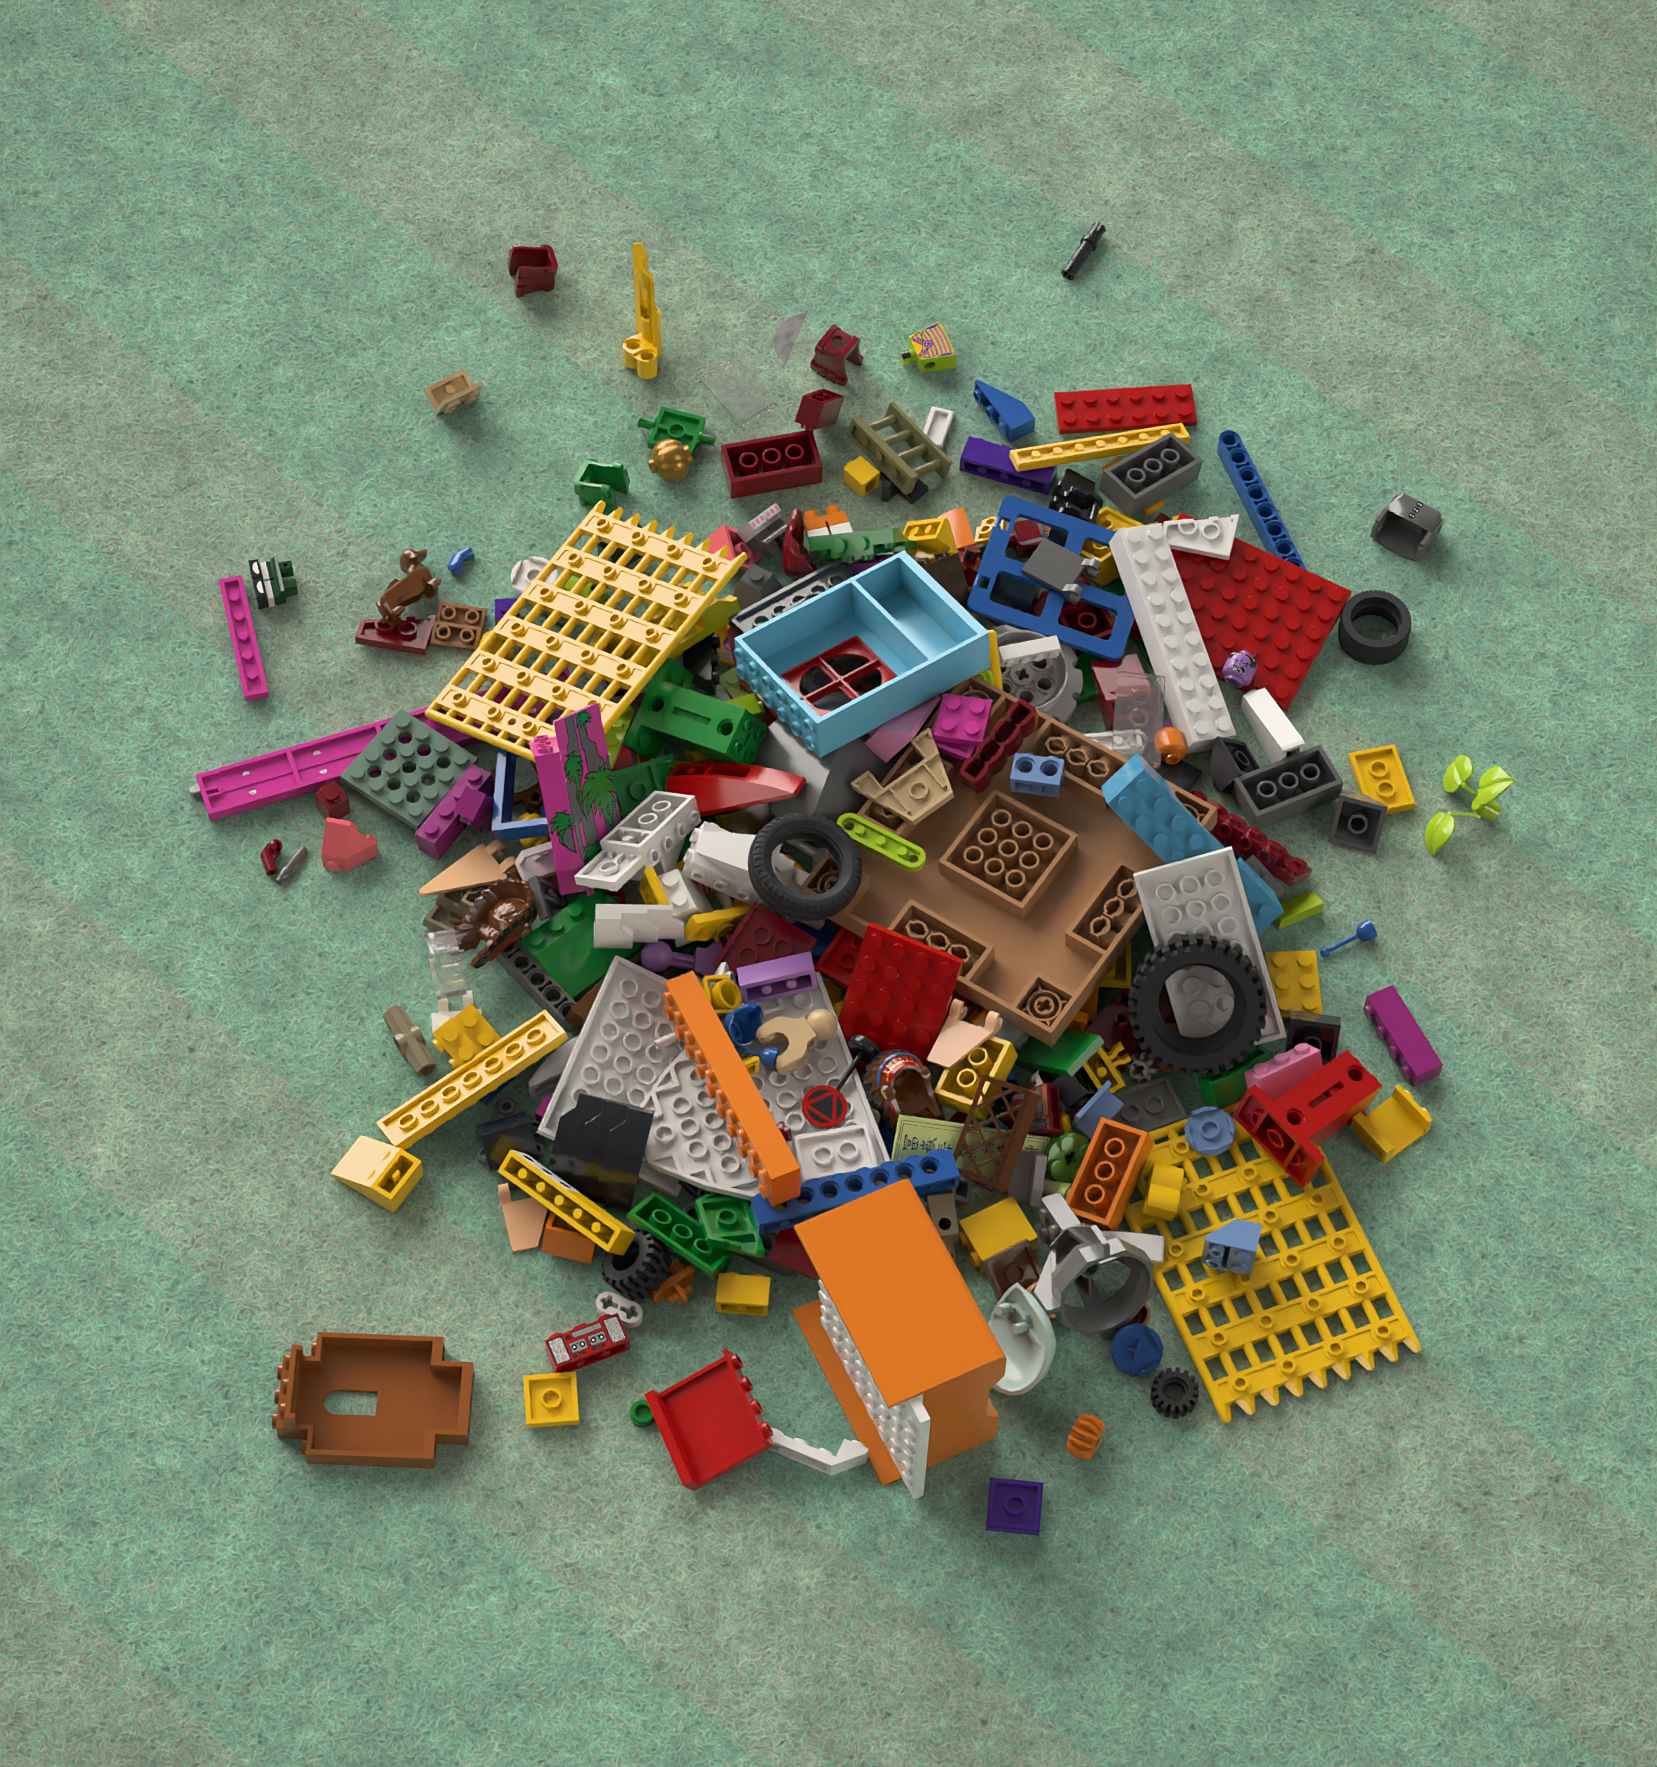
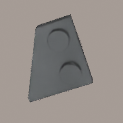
M537 875L528 879L535 896V906L539 920L550 919L568 906L566 895L560 894L558 886Z

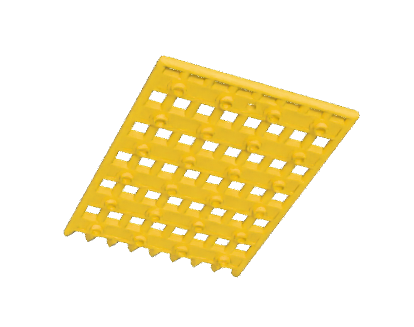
M599 501L427 708L425 716L535 762L533 754L525 746L529 745L530 741H534L533 738L536 736L548 735L549 738L556 736L554 725L545 723L556 708L564 711L559 717L561 718L588 705L599 703L604 734L606 735L747 560V554L743 552L732 561L726 560L729 551L727 545L716 553L710 554L708 553L711 545L709 538L696 548L690 546L693 539L691 532L679 541L672 540L676 530L674 526L658 535L655 534L658 525L656 519L641 529L637 527L641 517L638 513L626 522L619 521L623 513L621 507L606 516L602 514L606 503ZM583 535L591 537L581 551L573 548ZM600 541L608 543L598 557L590 555ZM618 547L626 550L615 564L607 561ZM635 554L643 556L633 570L625 568ZM653 560L661 563L651 577L643 574ZM670 567L679 570L669 583L660 581ZM555 569L562 571V574L553 585L544 583ZM688 574L697 576L687 590L678 587ZM572 575L580 578L569 592L562 589ZM706 580L715 583L704 597L696 594ZM589 582L597 584L587 599L579 596ZM606 589L615 591L605 605L597 603ZM625 595L633 598L622 612L614 609ZM642 602L650 604L640 619L631 616ZM526 604L534 606L524 620L516 617ZM660 609L668 611L658 625L649 623ZM544 610L551 612V615L541 627L533 624ZM678 615L687 618L676 632L668 630V627ZM561 617L569 619L559 633L550 631ZM578 624L587 626L576 640L568 638ZM596 630L604 633L594 647L585 644ZM614 637L622 640L611 654L603 651ZM498 638L506 641L495 655L487 652ZM631 644L640 647L629 661L621 658ZM515 645L523 648L512 662L504 659ZM649 651L658 654L647 668L639 665ZM532 652L540 654L529 669L521 666ZM549 659L558 661L547 676L539 673ZM567 666L575 668L564 683L556 680ZM585 672L593 675L582 690L574 687ZM469 673L477 676L466 690L458 688ZM486 680L494 683L483 697L475 695ZM602 680L611 682L600 697L592 694ZM503 687L511 690L501 704L493 702V699ZM620 687L629 689L618 704L609 701ZM521 694L529 697L518 711L510 709ZM538 701L546 704L535 719L527 716ZM441 708L448 712L444 715L438 712V710ZM458 715L465 719L463 722H461L455 718ZM474 723H477L479 725H482V727L478 729L472 725ZM490 731H497L499 732V735L495 736L491 734ZM511 737L516 739L517 741L516 743H512L507 739Z
M1242 1099L1221 1110L1226 1111L1228 1114L1234 1113ZM1189 1118L1148 1132L1153 1141L1168 1136L1169 1141L1157 1145L1154 1143L1138 1180L1137 1187L1144 1199L1147 1186L1145 1178L1149 1176L1154 1161L1174 1167L1182 1165L1190 1183L1186 1184L1184 1193L1180 1192L1183 1206L1180 1215L1176 1214L1174 1218L1180 1217L1188 1235L1174 1239L1165 1222L1168 1220L1142 1213L1144 1200L1128 1204L1124 1217L1132 1233L1144 1234L1142 1229L1156 1225L1160 1235L1165 1237L1163 1263H1153V1278L1214 1407L1224 1424H1228L1231 1421L1230 1405L1236 1403L1247 1414L1253 1415L1255 1412V1396L1261 1395L1272 1406H1277L1279 1404V1387L1285 1386L1294 1396L1300 1398L1303 1395L1302 1379L1309 1377L1319 1388L1324 1389L1327 1386L1326 1370L1332 1368L1343 1379L1348 1380L1351 1376L1350 1361L1355 1359L1366 1370L1372 1371L1375 1367L1373 1353L1380 1351L1394 1363L1398 1360L1397 1344L1404 1342L1414 1353L1421 1352V1344L1320 1145L1317 1148L1325 1157L1320 1165V1169L1328 1184L1314 1189L1310 1181L1303 1188L1305 1193L1291 1197L1282 1180L1290 1176L1235 1118H1232L1235 1123V1138L1233 1144L1228 1149L1237 1166L1223 1171L1216 1155L1205 1156L1198 1154L1189 1147L1188 1142L1185 1140V1135L1179 1137L1178 1132L1185 1130L1184 1126ZM1252 1140L1260 1158L1247 1163L1238 1145ZM1205 1157L1214 1175L1200 1179L1192 1161ZM1273 1183L1281 1201L1268 1206L1259 1188ZM1250 1191L1258 1210L1244 1214L1236 1196ZM1227 1200L1235 1218L1221 1222L1212 1204ZM1203 1208L1211 1226L1197 1231L1189 1213ZM1341 1209L1350 1227L1336 1232L1327 1214ZM1318 1218L1326 1236L1312 1240L1304 1222ZM1235 1219L1262 1224L1259 1238L1271 1234L1280 1252L1265 1257L1258 1242L1255 1256L1256 1261L1253 1265L1252 1274H1237L1232 1270L1218 1274L1216 1269L1202 1264L1209 1278L1197 1283L1194 1282L1187 1267V1264L1198 1260L1201 1261L1206 1236ZM1294 1226L1303 1244L1289 1249L1281 1231ZM1363 1253L1372 1271L1358 1276L1349 1257ZM1339 1261L1348 1280L1334 1284L1326 1266ZM1177 1268L1185 1287L1171 1292L1163 1273ZM1316 1270L1325 1288L1311 1293L1302 1274ZM1292 1278L1301 1297L1287 1302L1279 1283ZM1269 1287L1277 1306L1263 1310L1255 1291ZM1245 1295L1254 1314L1240 1319L1231 1300ZM1385 1296L1394 1315L1380 1320L1371 1301ZM1222 1304L1230 1323L1216 1328L1208 1308ZM1361 1305L1370 1324L1357 1329L1348 1310ZM1198 1312L1206 1332L1192 1336L1184 1317ZM1338 1314L1347 1333L1333 1337L1324 1318ZM1314 1322L1323 1341L1309 1346L1300 1327ZM1291 1331L1299 1350L1285 1355L1277 1335ZM1267 1339L1276 1359L1261 1363L1253 1344ZM1243 1348L1252 1367L1237 1372L1229 1353ZM1219 1357L1228 1376L1214 1381L1205 1362Z

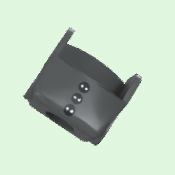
M1401 493L1396 495L1379 514L1372 527L1370 537L1374 538L1391 552L1409 560L1420 562L1442 529L1444 519L1441 518V513L1438 510L1407 494Z

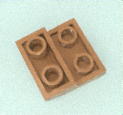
M440 602L437 618L433 624L430 644L475 651L481 641L487 608Z

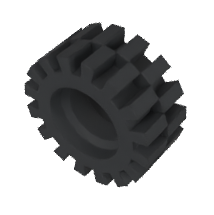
M1170 1367L1167 1368L1166 1373L1162 1370L1158 1376H1155L1151 1387L1150 1400H1152L1153 1407L1157 1406L1159 1414L1163 1411L1165 1412L1164 1417L1169 1418V1414H1171L1173 1419H1178V1415L1181 1414L1183 1418L1187 1416V1412L1191 1413L1198 1400L1199 1385L1198 1382L1195 1383L1193 1375L1188 1376L1189 1371L1184 1370L1181 1373L1180 1368L1176 1367V1370L1172 1371ZM1177 1385L1183 1389L1185 1396L1179 1401H1172L1165 1396L1164 1391L1168 1386Z

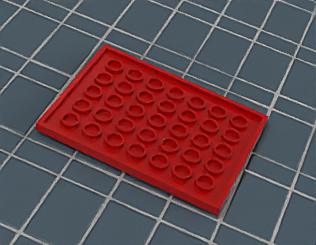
M1181 512V514L1179 515V517H1178V519H1177V520H1183V519H1194V520H1197V519H1195V518H1193V517H1191V516H1188V515H1186V514H1184V513H1182V512ZM1234 537L1229 560L1170 549L1216 679L1226 683L1222 669L1229 655L1233 652L1247 651L1253 655V659L1257 663V670L1249 685L1237 689L1247 693L1251 690L1265 688L1279 708L1287 712L1340 617L1345 604L1351 597L1352 591ZM1134 617L1128 637L1143 642Z

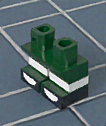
M277 556L271 558L268 562L259 563L258 559L248 560L259 610L287 603L286 597L298 594L295 579L282 581V578L294 576L291 561L278 562Z

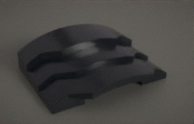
M580 1092L576 1107L560 1116L548 1167L552 1173L589 1200L630 1212L655 1111Z

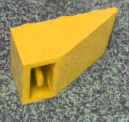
M361 1135L331 1172V1176L394 1213L422 1178L423 1168L421 1160L401 1148Z

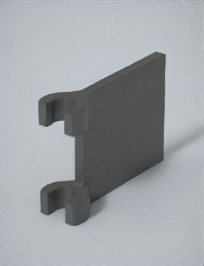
M1044 538L1021 569V573L1062 593L1069 602L1077 605L1082 597L1080 594L1083 588L1074 584L1082 571L1088 577L1095 579L1100 572L1098 569L1101 566V562L1096 559H1085Z

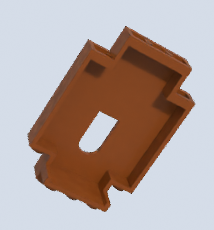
M317 1332V1341H312L311 1356L304 1355L302 1345L292 1344L291 1354L283 1355V1364H278L277 1380H281L280 1389H275V1404L278 1405V1412L273 1413L272 1429H276L278 1438L302 1439L301 1454L306 1455L307 1464L435 1469L437 1444L469 1445L475 1373L473 1362L444 1361V1337ZM336 1391L377 1393L375 1416L332 1414L325 1409L324 1401L330 1393Z

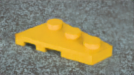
M751 905L734 906L730 909L714 910L703 914L696 913L688 919V923L684 928V936L687 940L707 941L712 938L715 942L721 941L720 937H726L725 933L727 931L734 932Z

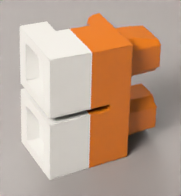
M836 504L825 508L824 516L818 517L815 510L804 512V536H806L808 550V537L853 532L845 511H840ZM809 551L810 556L819 554V551Z

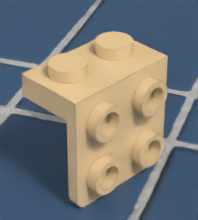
M463 369L425 388L423 392L436 415L441 412L446 415L457 409L456 406L461 402L466 405L476 400V396L481 394L480 390L484 385L482 381L473 385L466 370Z

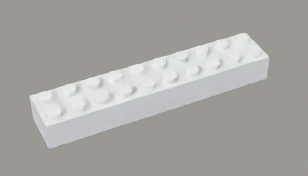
M1157 523L1118 529L1110 540L1109 545L1173 727L1184 734L1187 746L1186 754L1213 750L1214 739L1217 736L1233 740L1236 732L1162 524Z

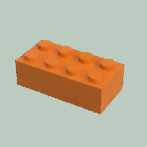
M1101 1117L1065 1200L1080 1223L1097 1225L1102 1231H1117L1155 1143L1148 1132Z

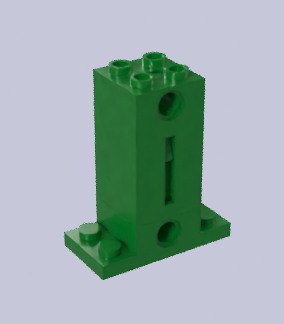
M668 657L656 671L623 744L646 761H650L651 758L656 759L661 752L663 742H667L721 762L751 765L755 760L761 741L765 738L768 726L745 708L689 690L694 676Z

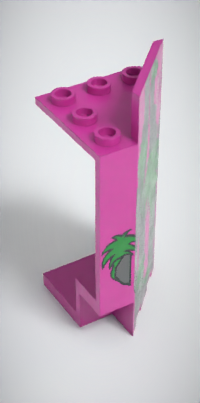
M599 703L588 705L554 720L556 736L549 738L548 735H540L534 737V741L529 742V747L536 763L554 853L555 878L561 895L586 890L588 896L594 893V888L576 885L574 876L602 851L600 841L621 822Z

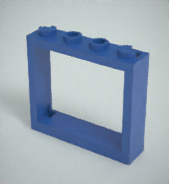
M527 744L525 748L531 750L529 745ZM498 747L491 831L500 841L550 836L546 817L512 822L516 758L520 756Z

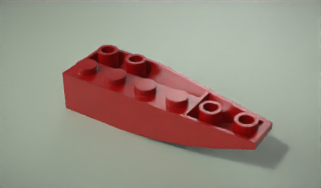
M732 762L677 764L667 777L666 792L695 796L700 817L793 798L799 794L801 788L806 783L805 777L750 764Z

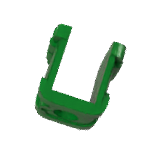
M586 459L574 478V491L578 495L580 505L587 507V505L594 507L599 501H604L606 503L604 511L609 515L617 509L613 490L626 495L629 491L630 479L627 469L624 468L623 464L617 462L614 464H604L595 459Z

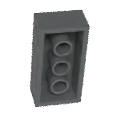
M1170 432L1103 470L1099 490L1129 518H1132L1196 481L1203 460Z
M1318 745L1234 778L1231 794L1249 825L1260 830L1338 799L1342 791L1343 781L1322 746Z

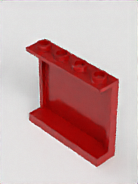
M725 1348L722 1350L724 1357L659 1393L652 1389L644 1394L682 1485L692 1491L775 1446L771 1438L773 1431L761 1416L763 1408L751 1393L753 1385L741 1370L743 1363L740 1357Z

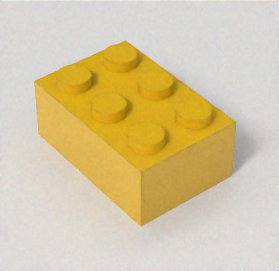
M991 1036L953 1068H945L933 1092L942 1106L968 1114L982 1073L1006 1081L1018 1054L1010 1041ZM985 1081L982 1091L986 1099L1000 1093L996 1084ZM981 1095L978 1104L984 1101ZM996 1100L988 1103L990 1108H992ZM986 1105L975 1109L974 1117L986 1120L989 1114Z

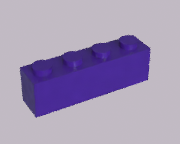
M968 437L960 457L959 471L1049 495L1057 474V465L1017 472L1009 457L1010 450L1016 449L1003 444L985 441L982 438Z

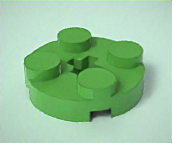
M1066 1131L1059 1137L1055 1136L1049 1141L1044 1154L1047 1156V1173L1059 1182L1072 1183L1090 1143L1084 1136L1073 1131ZM1072 1151V1159L1066 1163L1067 1160L1064 1159V1156L1066 1154L1069 1155Z

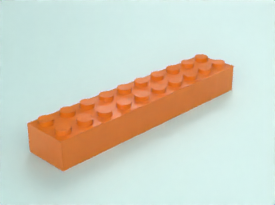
M691 971L665 981L663 998L666 1006L663 1007L664 1014L667 1020H672L675 1025L674 1032L679 1041L683 1040L686 1056L689 1060L693 1059L698 1078L700 1080L704 1079L707 1095L710 1099L714 1098L719 1117L726 1120V1128L730 1138H735L738 1143L739 1155L742 1159L746 1158L748 1161L749 1173L753 1179L757 1178L761 1196L763 1199L767 1198L772 1207L800 1196V1167L696 975Z

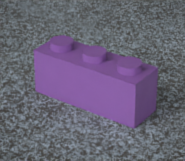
M811 951L737 968L744 1005L819 989Z

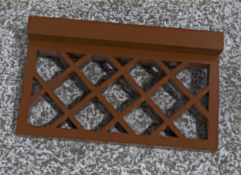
M982 1073L953 1153L955 1162L958 1157L968 1153L974 1166L966 1170L958 1168L959 1174L993 1186L997 1190L1007 1192L1038 1107L1041 1093ZM985 1081L996 1084L1000 1094L986 1099L982 1091ZM1001 1086L1008 1088V1090L1003 1092ZM1013 1091L1024 1094L1021 1104L1010 1108L1005 1095ZM981 1095L984 1101L978 1104ZM1002 1097L1008 1110L994 1116L988 1103ZM986 1105L991 1118L978 1124L974 1117L975 1109ZM1019 1109L1015 1118L1013 1111ZM1010 1113L1014 1121L1013 1127L1002 1132L996 1119ZM971 1120H973L975 1125L969 1128ZM994 1121L999 1134L985 1140L980 1127ZM977 1129L983 1142L969 1148L965 1140L966 1134ZM1010 1133L1009 1138L1006 1142L1004 1136ZM1001 1137L1005 1149L1002 1153L993 1156L987 1143ZM964 1143L966 1150L960 1152ZM985 1145L990 1158L977 1164L971 1151ZM1001 1157L999 1165H997L995 1160ZM993 1162L997 1170L994 1179L991 1180L983 1177L979 1167ZM976 1169L978 1175H977V1174H974V1173H972V1172H970V1171Z

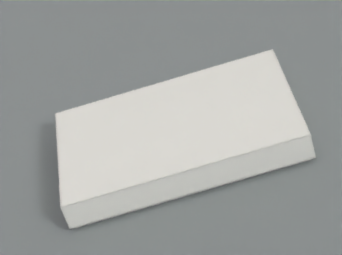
M868 1123L792 1137L796 1160L800 1167L802 1185L813 1179L820 1181L828 1179L837 1173L848 1174L862 1167L873 1168L878 1166Z

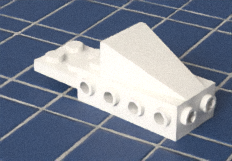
M662 791L651 793L600 841L602 851L574 876L576 885L617 891L628 880L641 881L644 870L653 866L657 876L674 870L686 835L701 822L695 796Z
M706 821L699 829L695 828L690 837L691 846L683 859L685 865L682 875L749 905H752L755 901L769 911H775L760 899L750 881L748 854L756 835L731 833L720 828L717 824ZM781 843L772 852L771 862L774 873L783 885L792 891L800 893L799 888L810 874L793 867L795 861L779 853L782 846ZM825 919L818 921L801 920L800 922L820 930L824 925Z

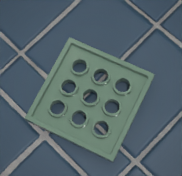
M400 709L340 775V780L407 825L418 830L471 764L475 766L478 764V758ZM404 736L412 739L406 744L399 742V739ZM421 749L431 751L428 756H420L418 754ZM388 753H393L397 756L391 761L383 758ZM442 761L450 763V766L444 769L439 768L437 765ZM406 766L416 768L412 773H405L403 771ZM373 770L381 772V775L376 778H372L368 774ZM432 778L435 780V783L431 786H426L422 784V781ZM391 783L401 785L397 790L388 789V785ZM416 795L420 797V800L416 803H410L407 801V798Z

